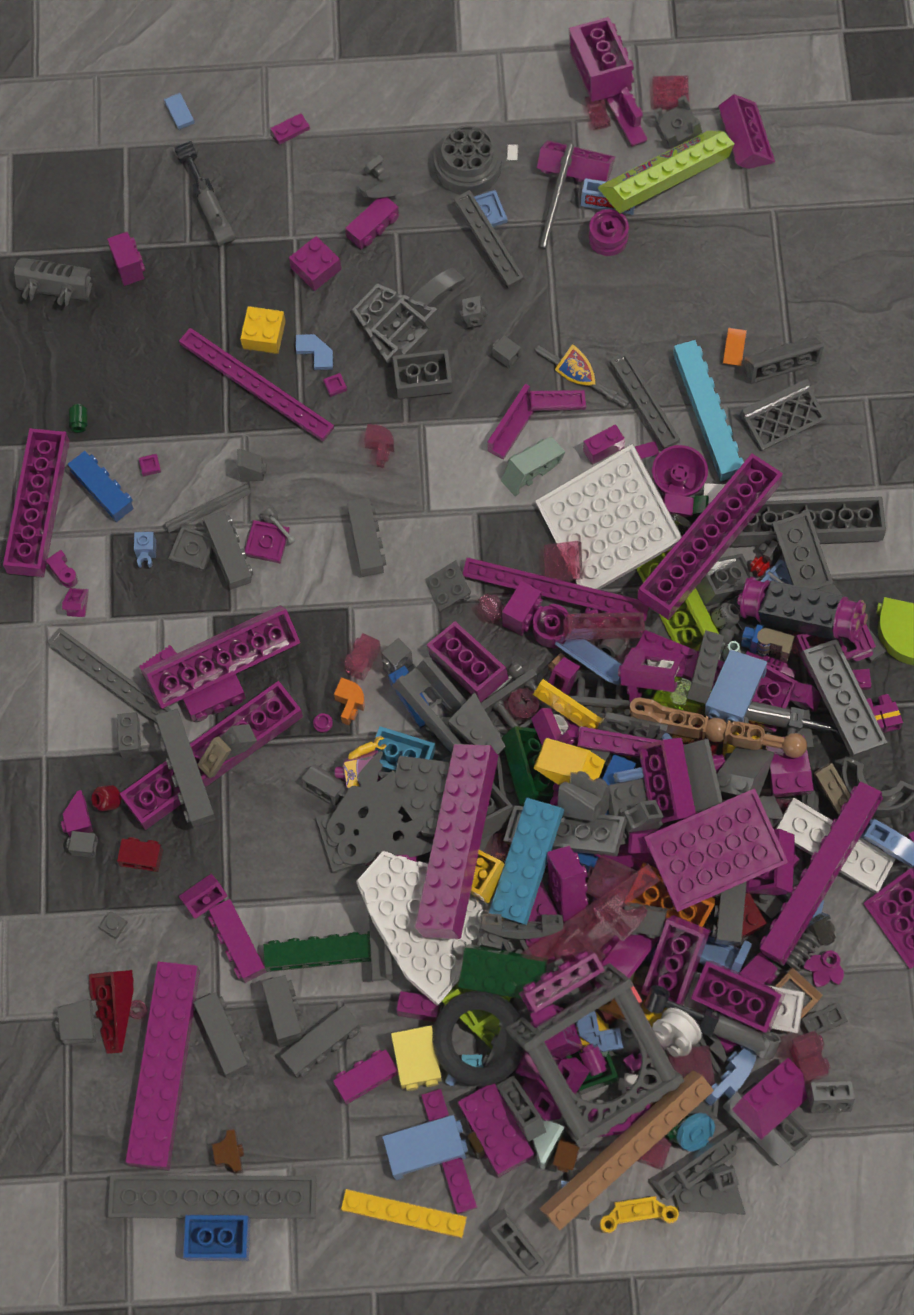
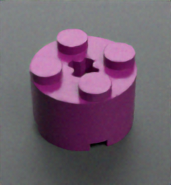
M549 604L539 608L533 617V636L536 641L542 646L555 649L559 648L555 645L556 642L565 643L571 633V619L567 610L557 604Z

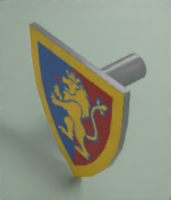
M573 343L555 370L567 380L576 384H596L595 372L591 362L582 350Z

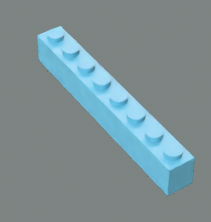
M695 340L675 345L673 355L719 480L721 482L731 479L744 461L742 457L739 458L737 452L739 450L736 441L733 442L731 426L726 424L725 410L720 408V397L713 389L715 388L713 378H709L707 373L709 369L707 362H703L701 346H697Z

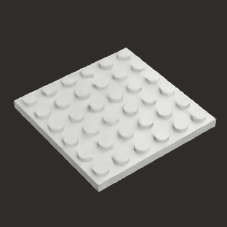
M633 444L536 500L575 581L579 585L601 589L673 548L682 537Z

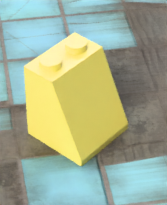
M432 1026L391 1033L402 1089L406 1088V1091L418 1089V1086L426 1085V1087L438 1085V1082H441L442 1079L438 1059L433 1047Z

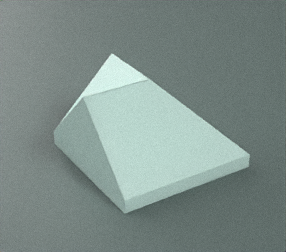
M542 1119L546 1132L532 1141L540 1168L544 1170L564 1134V1127Z

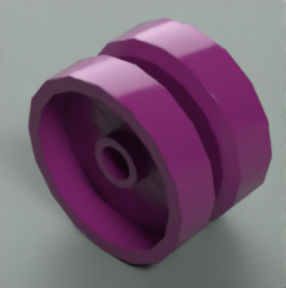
M603 209L591 218L589 224V244L595 252L603 256H614L626 248L629 223L625 215L619 214L617 210Z

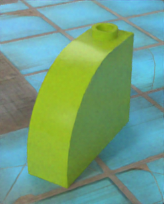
M884 597L883 602L878 603L876 614H879L878 636L880 642L892 657L900 662L914 665V603Z

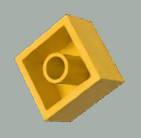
M248 306L241 334L243 349L279 354L285 327L284 312Z

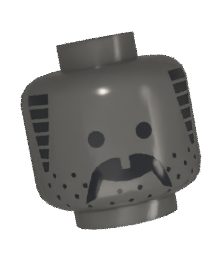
M722 603L712 612L711 618L717 629H731L739 622L740 612L734 604Z

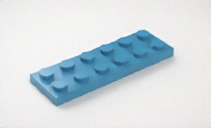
M526 798L489 910L490 914H501L503 918L527 925L547 865V852L552 849L565 809Z

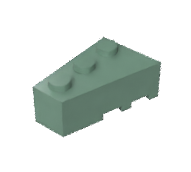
M552 436L545 440L541 439L533 447L529 446L522 453L514 454L509 458V463L501 482L514 496H517L520 493V488L526 484L528 486L533 484L532 479L539 474L543 476L560 464L565 451Z

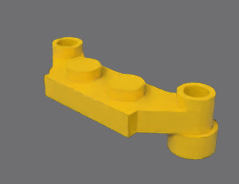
M656 1196L615 1202L613 1211L601 1219L600 1228L605 1233H612L619 1224L656 1218L672 1224L677 1221L679 1212L676 1207L666 1206L657 1201ZM667 1213L673 1214V1218H672V1219L667 1218L666 1214H667ZM611 1223L612 1227L607 1229L604 1224Z

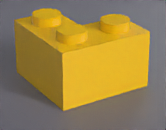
M479 850L470 893L489 904L496 892L505 864L501 860Z

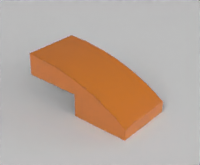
M728 328L723 364L741 366L747 330Z

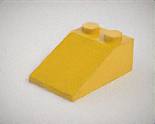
M546 738L534 769L558 785H561L564 782L570 783L571 772L583 771L593 780L599 778L605 760L590 750Z

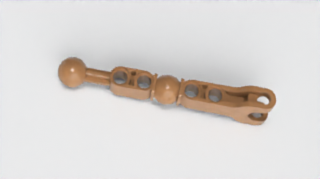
M635 698L630 703L631 717L666 724L668 727L665 733L691 738L702 737V739H705L706 736L712 742L724 740V744L728 742L732 746L751 750H758L764 745L783 749L784 753L791 758H799L807 750L805 738L798 733H791L785 738L765 734L764 729L758 725L743 722L731 723L729 720L726 723L721 718H711L708 720L709 716L705 718L701 714L664 707L651 699ZM637 705H642L645 708V710H636L635 707ZM674 721H680L682 723L676 724L674 723ZM698 724L701 727L695 728L693 725ZM733 732H737V733H739L740 735H737V736H736V735H733L732 733H733ZM757 736L759 739H752L751 737Z

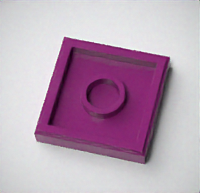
M253 520L245 547L246 557L281 564L288 538L275 524ZM282 526L289 534L290 527Z

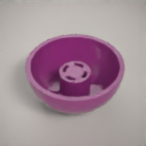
M674 445L662 450L656 456L652 466V476L656 486L664 494L690 497L704 486L708 476V466L702 454L694 448L685 445Z

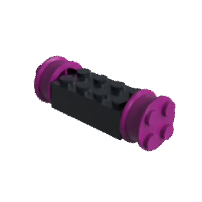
M755 577L746 578L743 593L738 597L742 618L750 616L756 618L762 625L831 640L846 637L851 642L859 641L862 634V626L866 624L868 614L865 613L866 603L863 600L858 602L850 601L848 597L770 580L761 582L757 581Z

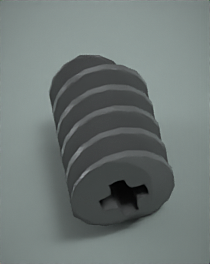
M805 929L784 964V967L788 970H791L793 967L799 972L801 969L798 964L803 966L806 964L803 958L808 960L811 958L808 952L813 954L816 952L813 946L820 947L818 939L811 931Z

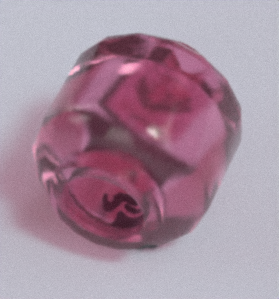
M487 593L478 599L480 603L477 605V610L485 621L493 623L502 617V611L505 606L496 594L489 596Z

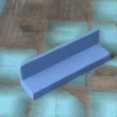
M571 631L564 645L558 642L555 643L559 648L608 682L618 686L621 684L618 670L622 664L578 633Z

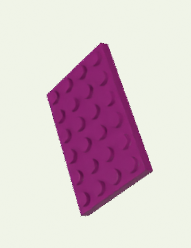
M755 788L643 837L677 912L788 863Z

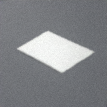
M508 145L507 160H517L518 145Z

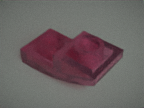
M590 96L584 97L593 130L611 126L604 99L592 102Z

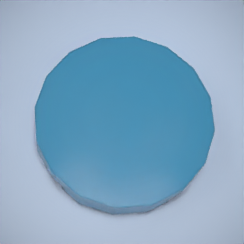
M697 1113L687 1118L678 1130V1144L683 1149L691 1152L701 1149L709 1142L707 1139L714 1134V1121L705 1113Z

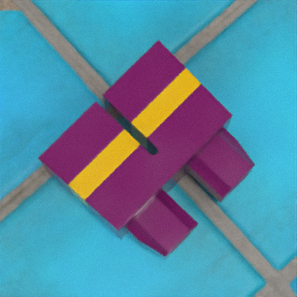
M889 694L878 697V706H873L870 698L866 699L883 733L901 729L903 721L896 702H892Z

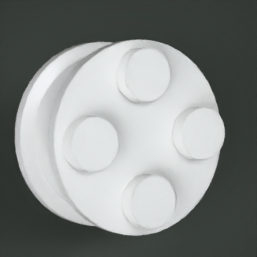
M677 1008L666 1009L662 1019L657 1020L652 1027L662 1047L674 1057L688 1055L692 1045L697 1044L701 1039V1030L695 1020L686 1012Z

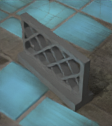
M808 379L742 409L739 415L742 421L745 420L761 451L826 421L827 418L810 388L811 384ZM806 393L811 399L809 405L799 402L800 397ZM785 403L795 404L793 413L783 410ZM798 406L808 409L805 417L795 414ZM774 410L779 412L777 421L767 418L768 411ZM810 410L818 412L820 418L817 420L808 418ZM782 413L792 416L789 425L779 422ZM794 417L804 420L802 427L792 426ZM754 418L762 419L761 428L753 426L750 420ZM765 421L775 424L773 432L763 429ZM778 425L788 428L785 435L776 434ZM761 433L772 436L769 443L763 445L760 439Z

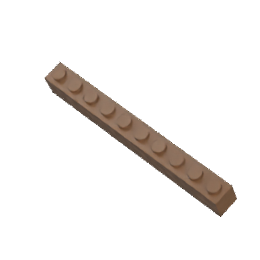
M692 1070L683 1078L685 1082L681 1083L676 1090L669 1091L539 1208L551 1224L559 1230L566 1226L707 1098L714 1090L703 1075Z

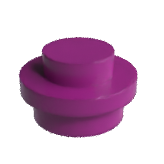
M321 713L314 718L313 725L318 732L324 733L332 728L333 721L328 714Z

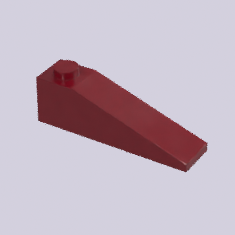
M132 970L89 974L90 995L92 1001H96L98 1010L95 1013L96 1017L101 1019L103 1026L101 1028V1035L107 1054L123 1052L134 992Z

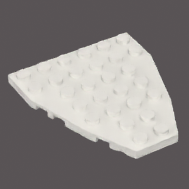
M382 851L356 881L375 927L406 979L434 1004L439 1005L460 980L465 946L477 944L478 933L481 928V914H490L489 910L493 897L488 904L470 893L461 939L423 937L416 930L415 924L428 864L420 861H411L406 857L394 856L392 853ZM502 917V921H509V919Z

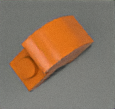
M341 677L334 697L335 701L346 704L341 720L342 723L350 725L351 720L356 719L357 709L364 711L365 699L363 691L358 684Z

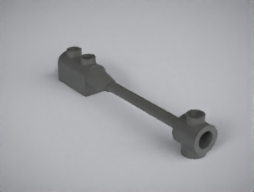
M315 764L312 765L302 778L303 788L336 806L349 790L346 787L345 778H336L329 773L331 770L325 764H321L319 767ZM421 832L416 835L417 838L433 845L434 837L423 836ZM431 851L422 855L430 858Z

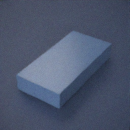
M180 93L164 99L178 130L195 123Z

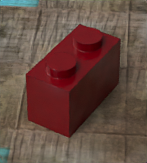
M128 837V839H122L117 862L120 867L159 872L163 848L159 842L154 840L142 842L137 838Z

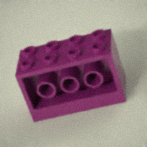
M606 17L570 27V54L591 101L594 102L618 95L620 90L624 88L632 91V83H634L632 70H634L632 60L628 59L626 47L623 48L621 36L617 35L615 23H612L610 18Z

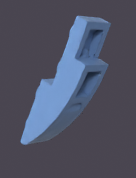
M871 819L861 838L914 868V842L876 819Z
M741 1046L742 1051L739 1054L735 1051L727 1059L730 1063L725 1068L727 1072L720 1078L722 1082L719 1085L715 1083L712 1086L714 1091L705 1100L710 1106L723 1094L730 1099L742 1086L757 1058L755 1051Z

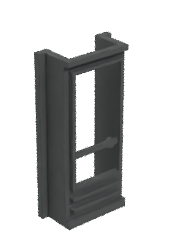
M427 656L415 669L407 675H402L398 678L392 687L399 691L452 753L454 744H468L463 739L459 741L432 708L442 702L454 716L465 704L466 700ZM428 687L439 698L431 706L419 695Z

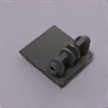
M456 560L425 579L440 612L460 599H463V601L470 599L471 591Z

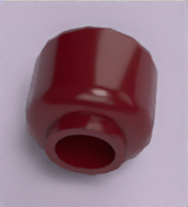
M114 785L97 787L91 798L93 805L99 811L115 810L119 807L122 800L118 788Z

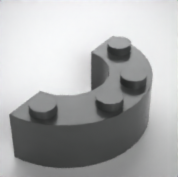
M845 757L840 778L848 792L851 793L852 789L858 786L860 781L865 784L867 782L863 776L864 764ZM900 781L893 789L881 791L883 800L873 816H892L906 809L914 800V786Z

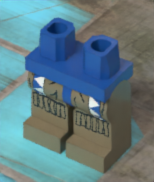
M758 624L756 629L745 627L742 636V647L749 648L750 653H757L762 657L771 656L780 659L781 662L788 663L794 640L793 635L767 628L762 629L763 626Z

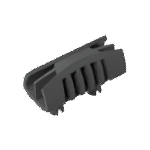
M20 258L15 265L16 287L18 290L24 291L22 293L24 299H27L30 295V300H32L35 293L59 296L57 299L58 304L62 305L65 300V306H67L70 298L88 301L93 284L90 282L91 277L88 276L91 269L28 258Z

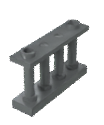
M533 669L529 670L481 702L487 715L493 710H498L511 729L514 726L534 728L531 720L534 714L520 697V692L525 688L529 689L532 694L537 688L535 685L537 681L535 671ZM535 697L543 708H551L553 714H558L555 709ZM509 699L515 701L528 719L521 726L516 723L504 707V702ZM494 725V727H495V729L497 730L499 736L502 738V737H503L502 734L499 732V730H498V729L496 728V726Z
M578 671L573 686H577L576 696H570L572 699L600 718H603L606 712L631 717L630 700H623V690H627V686L621 684L618 686L608 682L594 671ZM585 687L596 688V698L584 697ZM604 688L616 689L615 699H605ZM637 705L635 707L636 710H645V708L642 705Z

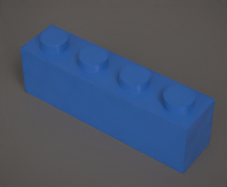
M83 451L67 464L70 472L115 522H118L134 509L131 503L133 501L131 496L127 492L123 493L120 490V484L115 479L112 481L109 478L110 474L104 467L100 468L98 466V461L92 454L89 456L86 451Z

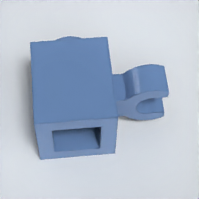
M134 532V551L138 558L137 564L139 568L142 567V562L145 560L148 561V566L152 567L151 558H156V538L154 532Z

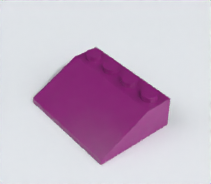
M914 868L907 870L864 902L866 908L910 969L914 967Z

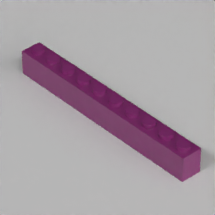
M861 781L858 786L852 789L850 800L848 803L845 802L840 810L841 815L838 820L835 819L832 822L829 835L823 837L818 853L815 852L810 860L811 865L802 872L800 883L798 886L795 885L790 894L791 898L788 903L785 902L783 904L779 918L772 922L770 933L768 936H764L760 943L762 954L783 966L883 800L881 791Z

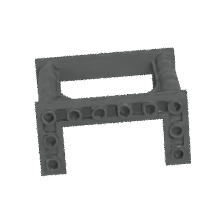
M610 963L603 967L605 971L594 977L602 985L601 988L548 1021L534 1028L522 1017L506 1027L508 1034L529 1053L563 1115V1118L558 1120L557 1123L564 1127V1132L579 1148L589 1145L599 1135L608 1133L610 1128L624 1123L629 1116L641 1112L645 1106L660 1100L662 1095L676 1090L681 1083L685 1082L681 1074L672 1067L632 992L631 987L634 985L631 980ZM615 998L640 1046L642 1058L640 1072L631 1088L617 1099L604 1103L588 1102L579 1098L571 1091L544 1041ZM648 1075L653 1082L650 1084L644 1083V1076ZM640 1086L644 1087L637 1092V1088H639ZM582 1105L585 1106L583 1111L579 1109V1107ZM596 1108L598 1112L597 1117L589 1122L588 1114L591 1109ZM605 1108H609L608 1111L602 1112Z

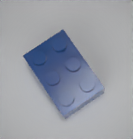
M185 1215L184 1259L186 1261H249L250 1218L248 1215Z

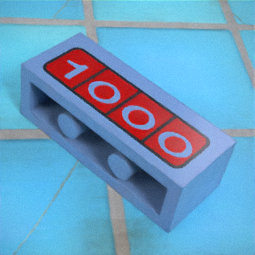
M585 178L581 206L602 210H616L598 189V186L606 182ZM635 206L622 213L634 215Z

